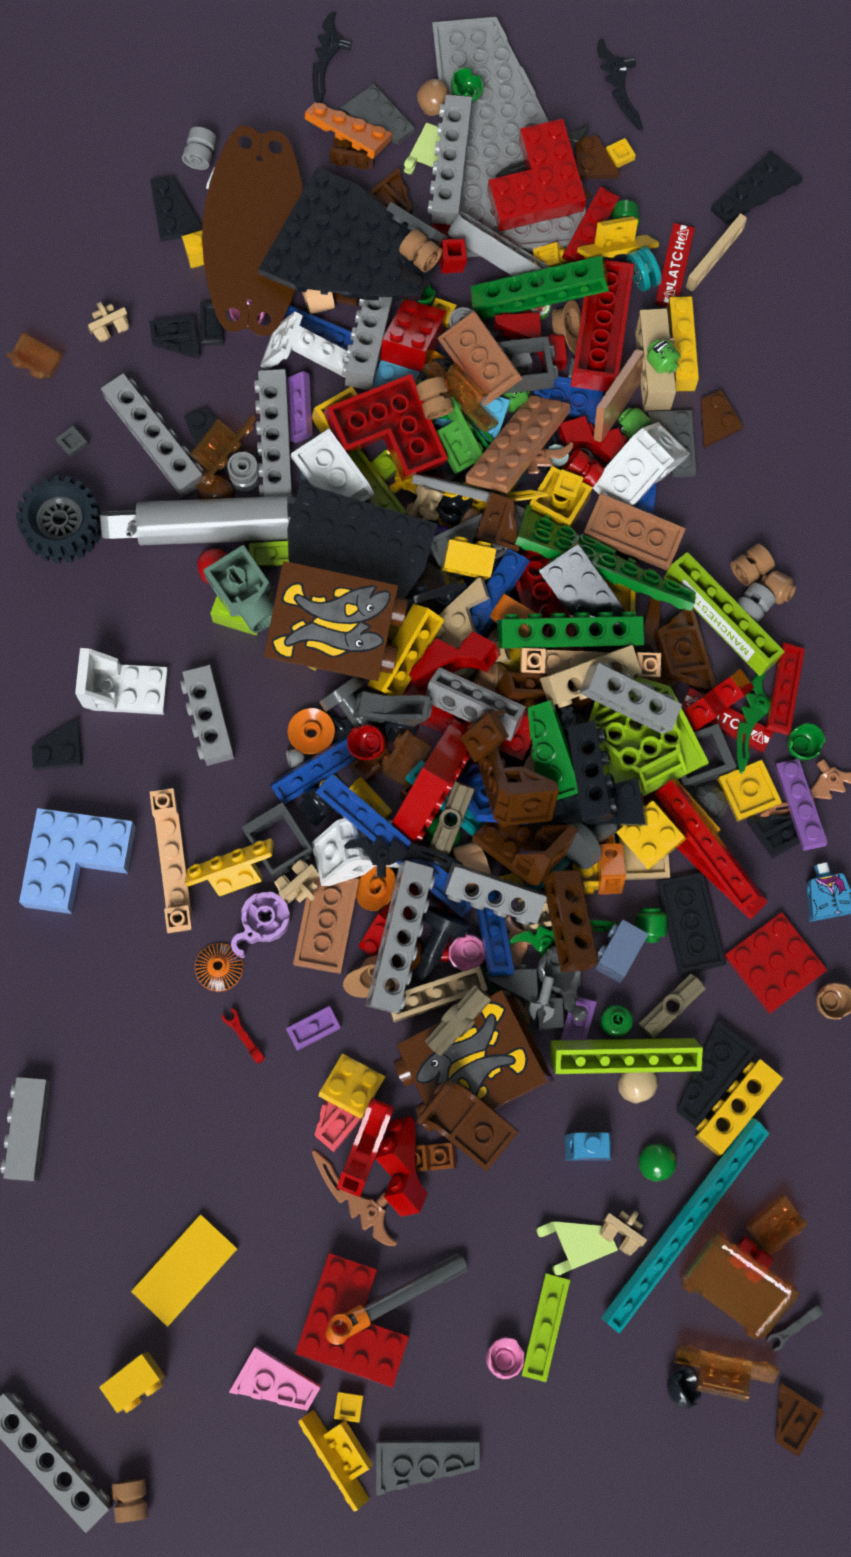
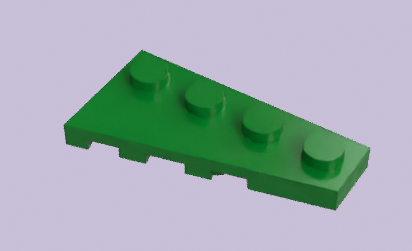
M553 700L528 707L530 738L533 744L532 759L535 765V773L557 782L559 788L557 800L578 794L572 755Z

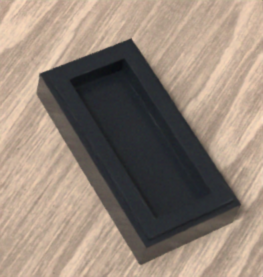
M212 301L200 302L201 346L224 345L223 326L216 316Z

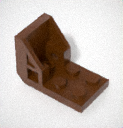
M500 745L481 761H478L479 771L494 820L505 826L552 821L559 792L557 782L523 766L506 768L504 759L500 758Z
M486 822L473 835L472 841L528 885H539L566 856L579 830L571 824L544 825L536 834L524 824L505 826L499 822Z

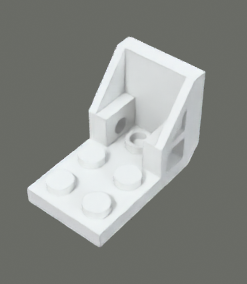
M659 422L640 429L605 468L593 489L599 495L600 493L634 507L654 483L666 477L690 453Z
M330 429L291 453V458L312 486L374 504V492L370 484Z
M80 648L75 694L84 708L94 711L164 715L168 668L122 665L117 658L92 649Z
M345 818L334 822L311 843L321 886H331L365 875L376 866L372 865L370 858L363 851L344 848V845L350 840L367 838ZM368 839L370 844L374 846V843ZM395 862L391 865H386V867L399 868V865Z

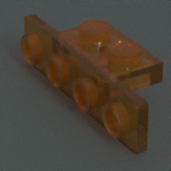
M437 361L430 362L422 368L429 379L444 377L448 388L446 395L453 397L459 402L462 412L466 413L478 428L488 432L497 427L499 423L481 406L488 394L457 363L451 365L448 371Z
M254 415L245 419L235 433L219 419L212 424L190 453L194 459L207 469L195 487L198 489L204 485L208 487L215 480L216 476L214 473L217 469L221 470L228 463L229 459L227 456L229 453H234L242 444L239 441L242 436L246 437L254 428L252 425L256 419Z
M689 1345L678 1346L674 1355V1362L698 1367L696 1391L746 1402L749 1398L750 1379L774 1383L779 1374V1367L772 1366L767 1362L758 1363L739 1356L730 1357L721 1355L717 1351L698 1350Z

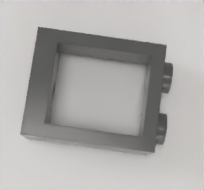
M548 336L497 342L505 355L543 351L546 373L521 376L522 380L503 394L554 387V380L558 379L557 365L552 363V359L555 358L554 346L549 344Z
M719 724L694 732L697 740L708 737L720 767L688 779L686 775L677 779L686 790L717 779L736 769L737 766ZM672 740L668 743H675L676 740Z
M283 802L241 827L246 838L253 845L257 842L254 838L256 835L284 819L304 849L276 868H273L268 858L261 860L273 880L283 875L287 876L291 873L290 869L299 860L308 863L312 859L311 856L314 855L313 849Z

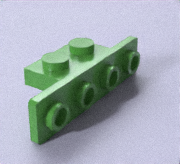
M450 397L454 408L448 414L451 423L436 432L454 473H458L472 464L475 465L483 455V447L472 434V426L463 417L459 402Z

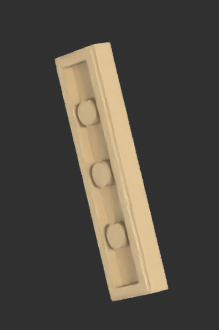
M740 213L689 275L686 284L687 289L690 291L696 289L742 233L747 217Z

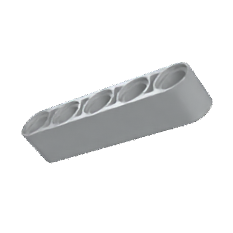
M464 212L457 214L448 230V234L453 239H464L467 248L511 276L549 267L541 260Z

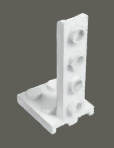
M293 312L272 333L260 365L269 370L274 365H278L281 360L287 359L291 350L343 376L344 362H349V358H346V350L299 326L303 315Z

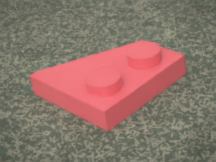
M324 1100L314 1136L331 1151L335 1152L362 1119Z

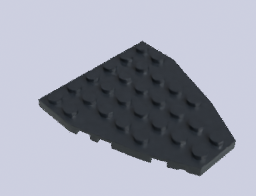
M317 167L261 263L258 274L299 292H307V289L320 291L322 295H328V292L341 293L342 297L362 300H378V297H392V300L401 301L402 299L420 301L439 267V261L428 272L424 273L414 265V260H408L399 252L400 245L411 232L407 225L393 220L394 214L387 211V208L358 184Z
M300 483L287 528L289 562L398 585L396 597L405 598L425 569L438 524Z

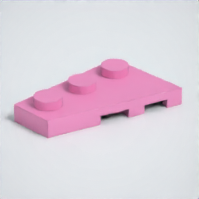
M255 1346L229 1393L243 1394L259 1400L265 1399L277 1402V1404L308 1411L321 1385L258 1346Z

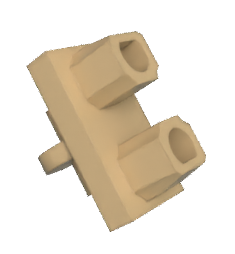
M101 302L96 303L98 310L91 314L94 319L101 316L102 318L88 324V330L90 334L94 333L100 343L111 338L106 328L107 326L114 324L119 334L129 330L126 318L127 312L124 307L108 315L107 313L114 310L112 304L104 307Z
M418 485L415 490L417 498L414 503L408 504L406 508L407 515L430 521V519L437 520L439 514L435 510L444 493L438 489Z
M299 860L292 867V870L297 874V877L292 882L285 875L275 881L279 895L287 905L295 898L299 903L306 897L311 902L315 899L311 893L317 888L314 881L319 878V874L312 864L309 866L302 860Z
M623 1210L618 1217L624 1220L625 1224L610 1213L602 1220L604 1224L599 1235L609 1242L613 1240L617 1232L623 1235L625 1239L619 1249L628 1256H631L638 1247H642L647 1239L630 1228L632 1226L640 1231L643 1226L636 1220L639 1213L635 1210L631 1215H628Z

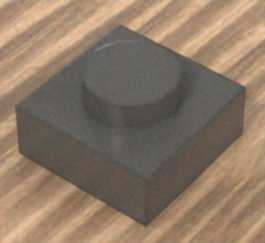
M73 425L55 439L56 443L70 459L88 446L85 438Z

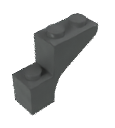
M362 691L357 694L353 718L379 724L389 721L414 727L429 719L432 705L429 704L430 697L386 696Z
M530 965L515 966L516 970H514L513 975L488 976V971L485 973L488 984L500 990L510 991L512 996L525 1002L528 1006L530 1002L535 1003L539 1000L537 969H530ZM550 994L548 1003L551 1008L555 1009L554 1014L548 1021L542 1023L544 1017L543 1006L537 1009L535 1017L536 1030H559L564 1028L562 998H556V994Z

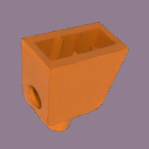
M612 835L599 844L601 859L597 863L598 894H622L626 879L623 845L620 843L615 844V835Z

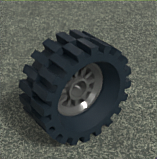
M53 475V481L50 482L47 477L42 478L43 484L37 486L35 482L31 484L32 492L29 493L25 490L22 494L25 502H18L17 507L20 512H16V519L19 523L17 524L33 553L37 556L40 553L42 559L49 561L51 557L54 563L60 564L61 558H64L66 563L73 562L72 556L77 555L78 559L83 558V551L85 549L90 553L94 549L91 542L98 543L100 540L98 532H101V512L88 487L85 488L79 480L74 484L72 477L65 476V480L62 481L59 475ZM59 519H66L63 524H56Z

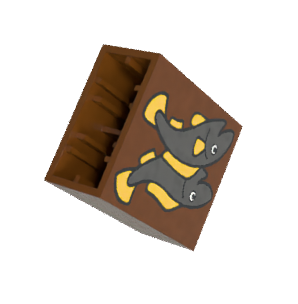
M283 561L263 658L378 681L380 672L393 673L398 646L386 644L390 625L402 627L408 599L396 597L398 585Z
M501 990L489 996L492 1000L474 1019L475 1023L462 1037H458L442 1056L434 1052L425 1042L427 1037L431 1035L441 1022L397 1044L401 1057L394 1060L396 1072L406 1087L415 1083L423 1099V1102L415 1105L417 1113L426 1102L429 1103L436 1098L433 1093L442 1082L445 1083L447 1080L458 1079L495 1111L555 1081L510 991ZM423 1124L426 1131L434 1130L432 1127Z

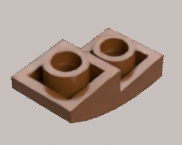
M452 1142L415 1146L416 1172L457 1168L455 1145Z

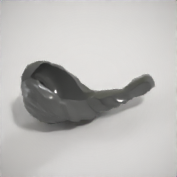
M556 946L547 949L540 958L537 968L539 979L543 982L545 976L553 977L554 981L551 991L563 998L565 1009L572 1014L575 1021H583L587 1016V1009L584 1006L576 1005L582 971L561 972Z

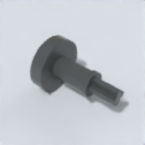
M352 677L319 701L325 712L338 704L354 727L366 724L372 725L370 721L353 718L356 697L353 692L363 685V682L358 677Z
M570 822L567 825L571 824L579 831L566 854L567 857L582 869L591 868L601 859L599 843L614 835L618 831L619 826L593 824L587 828L580 822Z

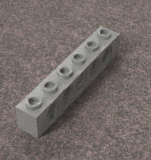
M446 95L445 104H440L439 117H443L442 123L438 122L437 136L441 138L440 142H436L435 155L438 156V161L433 162V175H436V180H431L430 194H433L434 197L433 200H429L428 214H432V223L452 225L457 214L460 212L472 97Z
M378 297V300L360 299L359 306H362V309H357L355 323L358 326L353 327L351 333V340L354 342L353 345L349 344L346 358H349V362H344L342 375L346 376L345 386L365 390L373 388L381 354L382 338L386 333L392 308V297Z
M286 370L258 371L259 379H254L255 393H259V400H255L256 414H260V421H256L257 435H261V442H257L258 456H262V463H258L259 477H263V484H259L260 497L292 495ZM268 394H276L274 398L266 397ZM271 414L277 415L274 419L267 418ZM272 435L278 436L276 440L268 439ZM272 456L279 457L277 461L269 460ZM274 477L280 478V481L276 483H273L270 480Z
M121 374L103 386L101 390L105 400L183 499L199 488V485L204 480L202 476L205 474L203 469L197 462L194 464L191 461V454L184 445L180 447L176 442L178 440L176 434L171 428L166 429L163 425L165 423L164 419L158 412L154 413L150 408L152 405L145 395L141 397L137 392L139 388L132 378L128 380L124 374ZM127 399H133L131 403H124ZM141 415L146 416L143 420H137ZM153 432L159 433L156 437H150V434ZM166 449H172V450H173V451H172L171 453H169V454H164V453H163V451L166 450ZM179 466H186L182 471L176 470Z
M407 860L399 865L365 1006L390 1013H399L400 1009L404 1008L406 1002L405 986L409 985L412 977V971L409 969L411 961L415 960L418 952V947L415 944L417 937L421 936L424 926L421 919L429 906L427 894L428 890L432 889L435 881V875H432L434 868ZM411 883L415 884L418 888L417 896H413L409 892V885ZM405 907L410 908L412 911L411 920H407L403 916ZM399 931H403L407 936L405 944H401L397 939ZM393 955H397L401 959L399 968H395L391 963ZM388 979H392L395 983L393 992H389L385 987Z
M3 1393L0 1396V1439L81 1529L87 1533L113 1507L109 1503L111 1498L103 1489L99 1491L92 1484L93 1478L86 1470L80 1471L74 1464L76 1460L67 1450L63 1452L56 1445L59 1441L50 1431L45 1432L39 1426L41 1424L39 1418L33 1412L29 1414L22 1407L24 1403L17 1394ZM11 1414H15L19 1418V1426L16 1429L10 1427L8 1423V1418ZM28 1433L34 1434L37 1438V1444L34 1448L26 1444L25 1438ZM46 1452L54 1456L52 1467H48L43 1463V1455ZM62 1472H68L71 1475L72 1483L70 1486H65L61 1483L60 1476ZM80 1491L88 1493L90 1497L88 1505L79 1503L78 1494Z

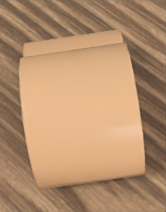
M307 289V292H302L309 314L335 308L332 292H328V295H322L320 291Z
M471 842L452 848L454 858L462 862L464 866L491 874L485 854L477 844ZM474 882L468 883L465 889L467 891L476 889L477 884Z

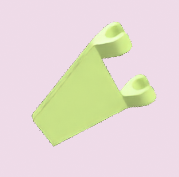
M429 123L425 124L410 156L404 163L405 173L411 175L417 162L433 167V162L438 161V156L435 155L436 142H440L441 137L437 136V126Z
M550 1222L536 1229L539 1237L556 1232L565 1252L567 1260L552 1267L555 1276L617 1251L614 1240L609 1242L601 1237L599 1233L602 1226Z

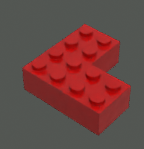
M558 119L521 128L519 144L527 171L488 180L487 192L498 232L584 212L586 197L564 120Z
M412 374L331 405L324 412L331 432L347 454L384 439L401 481L412 478L415 474H422L439 467L448 460L432 420L425 418L422 409L424 402L419 399L416 389L417 385Z
M452 719L391 823L394 828L412 843H420L426 833L425 830L429 828L470 757V753L461 739L468 731L467 726L455 719Z
M329 1253L295 1354L393 1388L409 1335L370 1322L369 1327L350 1336L343 1344H332L326 1338V1328L332 1317L337 1314H343L358 1305L362 1307L366 1305L377 1273V1269ZM333 1326L338 1334L345 1333L342 1326Z

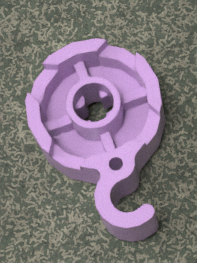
M262 892L253 894L246 900L241 912V920L245 931L233 937L231 941L232 950L238 957L245 958L244 951L238 948L242 941H247L250 944L258 941L271 942L279 939L286 933L290 925L291 915L287 903L281 896L273 892ZM268 912H271L272 914L270 915V917L272 919L270 921L262 922V917L260 915L262 913L267 914Z

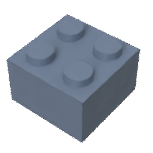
M622 920L620 925L614 924L606 938V941L609 942L608 946L603 944L598 952V964L595 970L621 983L646 940L648 933L625 920Z

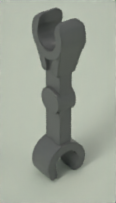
M819 1305L812 1306L806 1311V1314L792 1322L784 1330L769 1334L766 1341L769 1342L773 1337H777L779 1345L772 1350L778 1351L782 1349L790 1336L799 1332L809 1322L821 1317L824 1314L823 1310Z

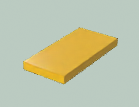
M200 1215L131 1292L168 1327L237 1251V1248L205 1217Z

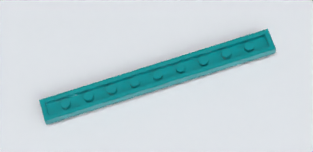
M751 1118L601 1317L603 1321L619 1334L770 1134L758 1120Z

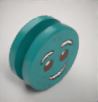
M643 246L640 250L627 254V263L634 264L632 279L640 291L645 292L651 286L656 287L661 284L662 278L659 265L648 247Z

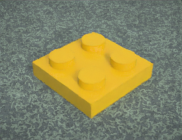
M762 760L746 766L743 774H740L738 769L718 778V782L724 791V795L737 822L782 803Z
M342 1053L318 1096L363 1119L371 1098L374 1099L385 1076Z

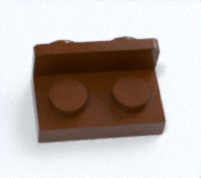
M334 136L333 146L329 152L330 163L341 167L350 166L360 170H373L375 158L368 157V152L364 149L358 151L353 148L352 142L347 139L341 141Z

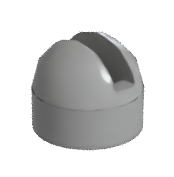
M297 749L286 750L287 762L291 769L299 766L304 761V753Z

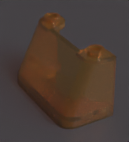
M714 1226L679 1275L683 1281L681 1286L692 1294L695 1291L728 1314L746 1328L744 1332L757 1341L758 1338L764 1339L796 1302L801 1292L796 1285L789 1280L783 1281L779 1274H775L742 1250L735 1242L730 1241L724 1236L723 1232Z

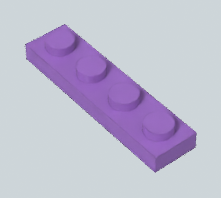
M795 759L776 763L775 769L802 850L826 846L827 839L800 760Z

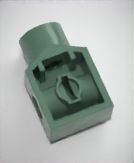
M244 545L203 570L207 582L231 617L241 616L253 633L260 632L270 626L274 608L273 603L268 597L271 593L270 584Z

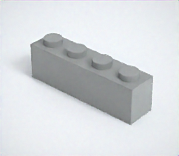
M16 1077V1083H12L11 1098H14L13 1107L9 1108L7 1122L10 1123V1131L6 1133L4 1139V1148H7V1154L1 1163V1173L4 1174V1179L38 1182L50 1090V1081Z

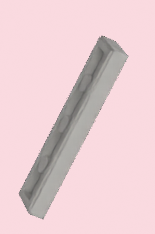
M427 474L413 475L412 483L485 502L489 492L506 497L502 493L484 490L483 488Z

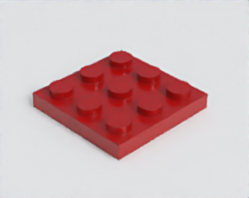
M782 912L724 955L768 1014L772 1013L827 971Z

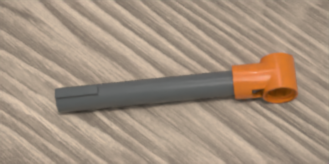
M456 1253L434 1265L433 1269L363 1307L358 1305L343 1314L335 1315L326 1328L325 1335L327 1340L335 1345L343 1344L350 1336L369 1327L370 1322L436 1285L440 1283L445 1284L465 1273L468 1268L464 1258L459 1253ZM333 1326H342L345 1333L338 1334Z

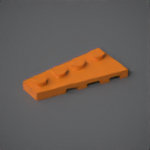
M315 102L305 111V120L324 131L331 130L335 132L336 138L341 141L347 139L352 142L353 148L358 151L364 149L368 152L367 156L372 159L392 140L393 133L386 131L383 127L371 125L363 119L346 115L343 111L333 110L325 104Z

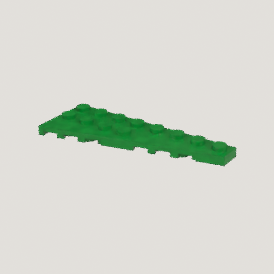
M526 505L515 542L522 549L532 550L542 554L545 558L554 559L578 542L601 576L609 582L621 584L637 593L642 592L657 601L668 602L678 609L692 610L696 592L673 580L661 579L660 575L651 568L644 570L635 565V560L631 558L628 561L615 555L616 550L588 535L582 534L579 536L569 525L560 526L552 522V517L548 514H545L543 517L531 511L532 506Z

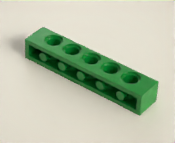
M602 256L590 257L585 260L547 267L542 270L526 272L471 286L472 308L481 320L494 318L495 315L501 313H516L609 291L607 269Z
M600 612L598 617H589V613H575V618H566V613H552L551 618H542V614H528V619H519V614H505L504 619L497 620L498 648L644 645L643 616H636V612H621L622 617H613V612ZM616 622L622 627V632L618 636L613 632V625ZM569 623L575 626V634L572 637L566 633V626ZM592 623L597 624L599 628L596 636H592L589 632V627ZM522 624L526 625L529 630L525 638H522L518 633V629ZM545 624H549L552 628V634L549 637H545L542 633V628Z

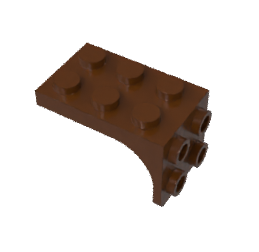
M458 1079L447 1080L445 1083L442 1082L433 1093L436 1098L429 1103L426 1102L417 1113L420 1116L417 1123L428 1125L437 1130L487 1172L519 1133V1130Z

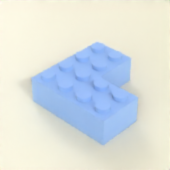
M37 808L19 903L25 908L72 914L81 867L128 874L136 831L134 823L127 820Z

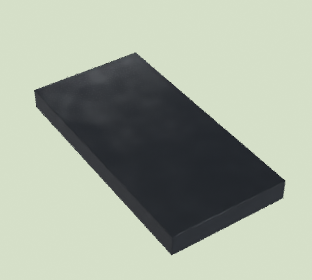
M698 872L656 881L662 911L667 914L668 935L678 976L726 966L704 874Z

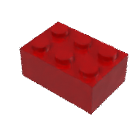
M404 299L382 338L380 360L420 372L429 363L440 342L438 337L445 331L447 311Z

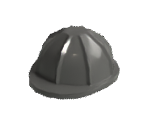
M702 783L689 793L713 821L720 819L728 808V801L724 791L716 784Z

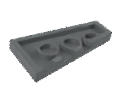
M376 1440V1496L395 1489H405L418 1483L432 1482L434 1479L441 1477H451L480 1469L479 1440Z

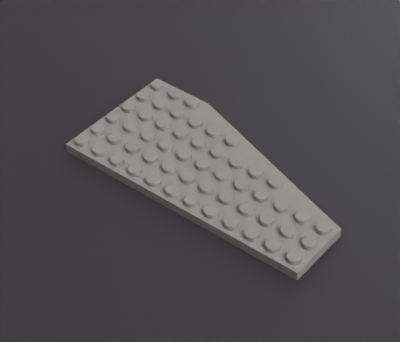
M497 17L432 22L438 80L446 84L449 89V95H453L451 91L452 75L459 68H470L473 75L481 76L484 84L482 97L472 103L460 212L470 215L526 252H533L535 248L558 242L563 248H567L586 213L585 208L584 212L498 232L487 192L488 180L497 178L496 174L508 165L524 160L519 144L521 128L549 121L523 67L520 66ZM525 165L520 166V167H516V168H512V169H509V170L521 168V167H524ZM466 247L467 258L480 256Z

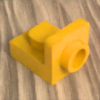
M558 242L533 249V256L549 267L567 264L568 262L562 258L566 248H563Z
M572 862V871L579 870L584 884V895L593 894L599 888L597 863L589 869H582Z

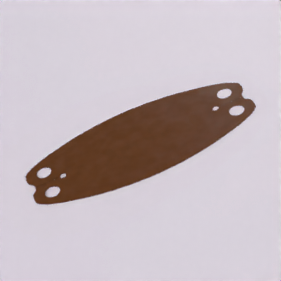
M242 125L237 127L226 141L209 183L202 223L205 275L216 316L223 328L231 332H240L242 329L248 328L257 335L270 336L281 324L295 292L290 287L258 274L261 263L303 192L301 177L292 146L287 137L279 131L269 130L266 133H259L253 127ZM241 136L251 138L252 146L250 148L244 149L238 144ZM272 141L280 142L282 151L278 154L272 153L269 150V143ZM259 154L262 157V161L257 160ZM247 300H251L252 304L248 305ZM229 308H236L240 312V318L237 321L227 319L226 311ZM265 312L270 315L271 322L266 326L260 325L257 321V315Z

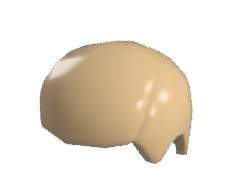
M654 1072L621 1073L618 1079L620 1094L625 1100L632 1103H640L650 1099L658 1088L657 1076Z

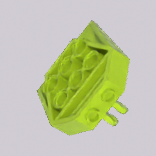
M641 677L635 678L634 681L640 684H649L654 687V691L660 694L671 695L675 698L674 701L678 702L670 686ZM629 691V698L634 702V695ZM597 701L594 702L588 722L596 721L606 730L607 741H604L605 750L609 751L611 764H608L609 773H612L615 783L638 778L641 781L644 797L660 789L671 779L675 778L677 780L708 765L709 761L682 708H680L673 730L661 734L639 723L641 725L640 729H633L629 723L635 720ZM650 702V709L654 711L655 707L653 703ZM612 731L617 732L620 735V739L613 740L609 737L608 733ZM672 735L676 742L668 743L664 736ZM592 744V745H590V746H591L592 750L594 751V749H595V744ZM647 745L652 746L655 753L648 754L644 751L643 747ZM630 756L633 758L634 764L627 765L623 762L622 758Z

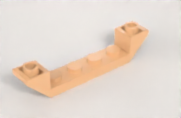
M521 648L520 672L553 674L609 652ZM635 653L642 672L634 675V677H660L661 653Z
M174 788L151 791L152 815L155 818L166 904L164 911L167 933L192 930V909L189 886L185 884L187 870Z

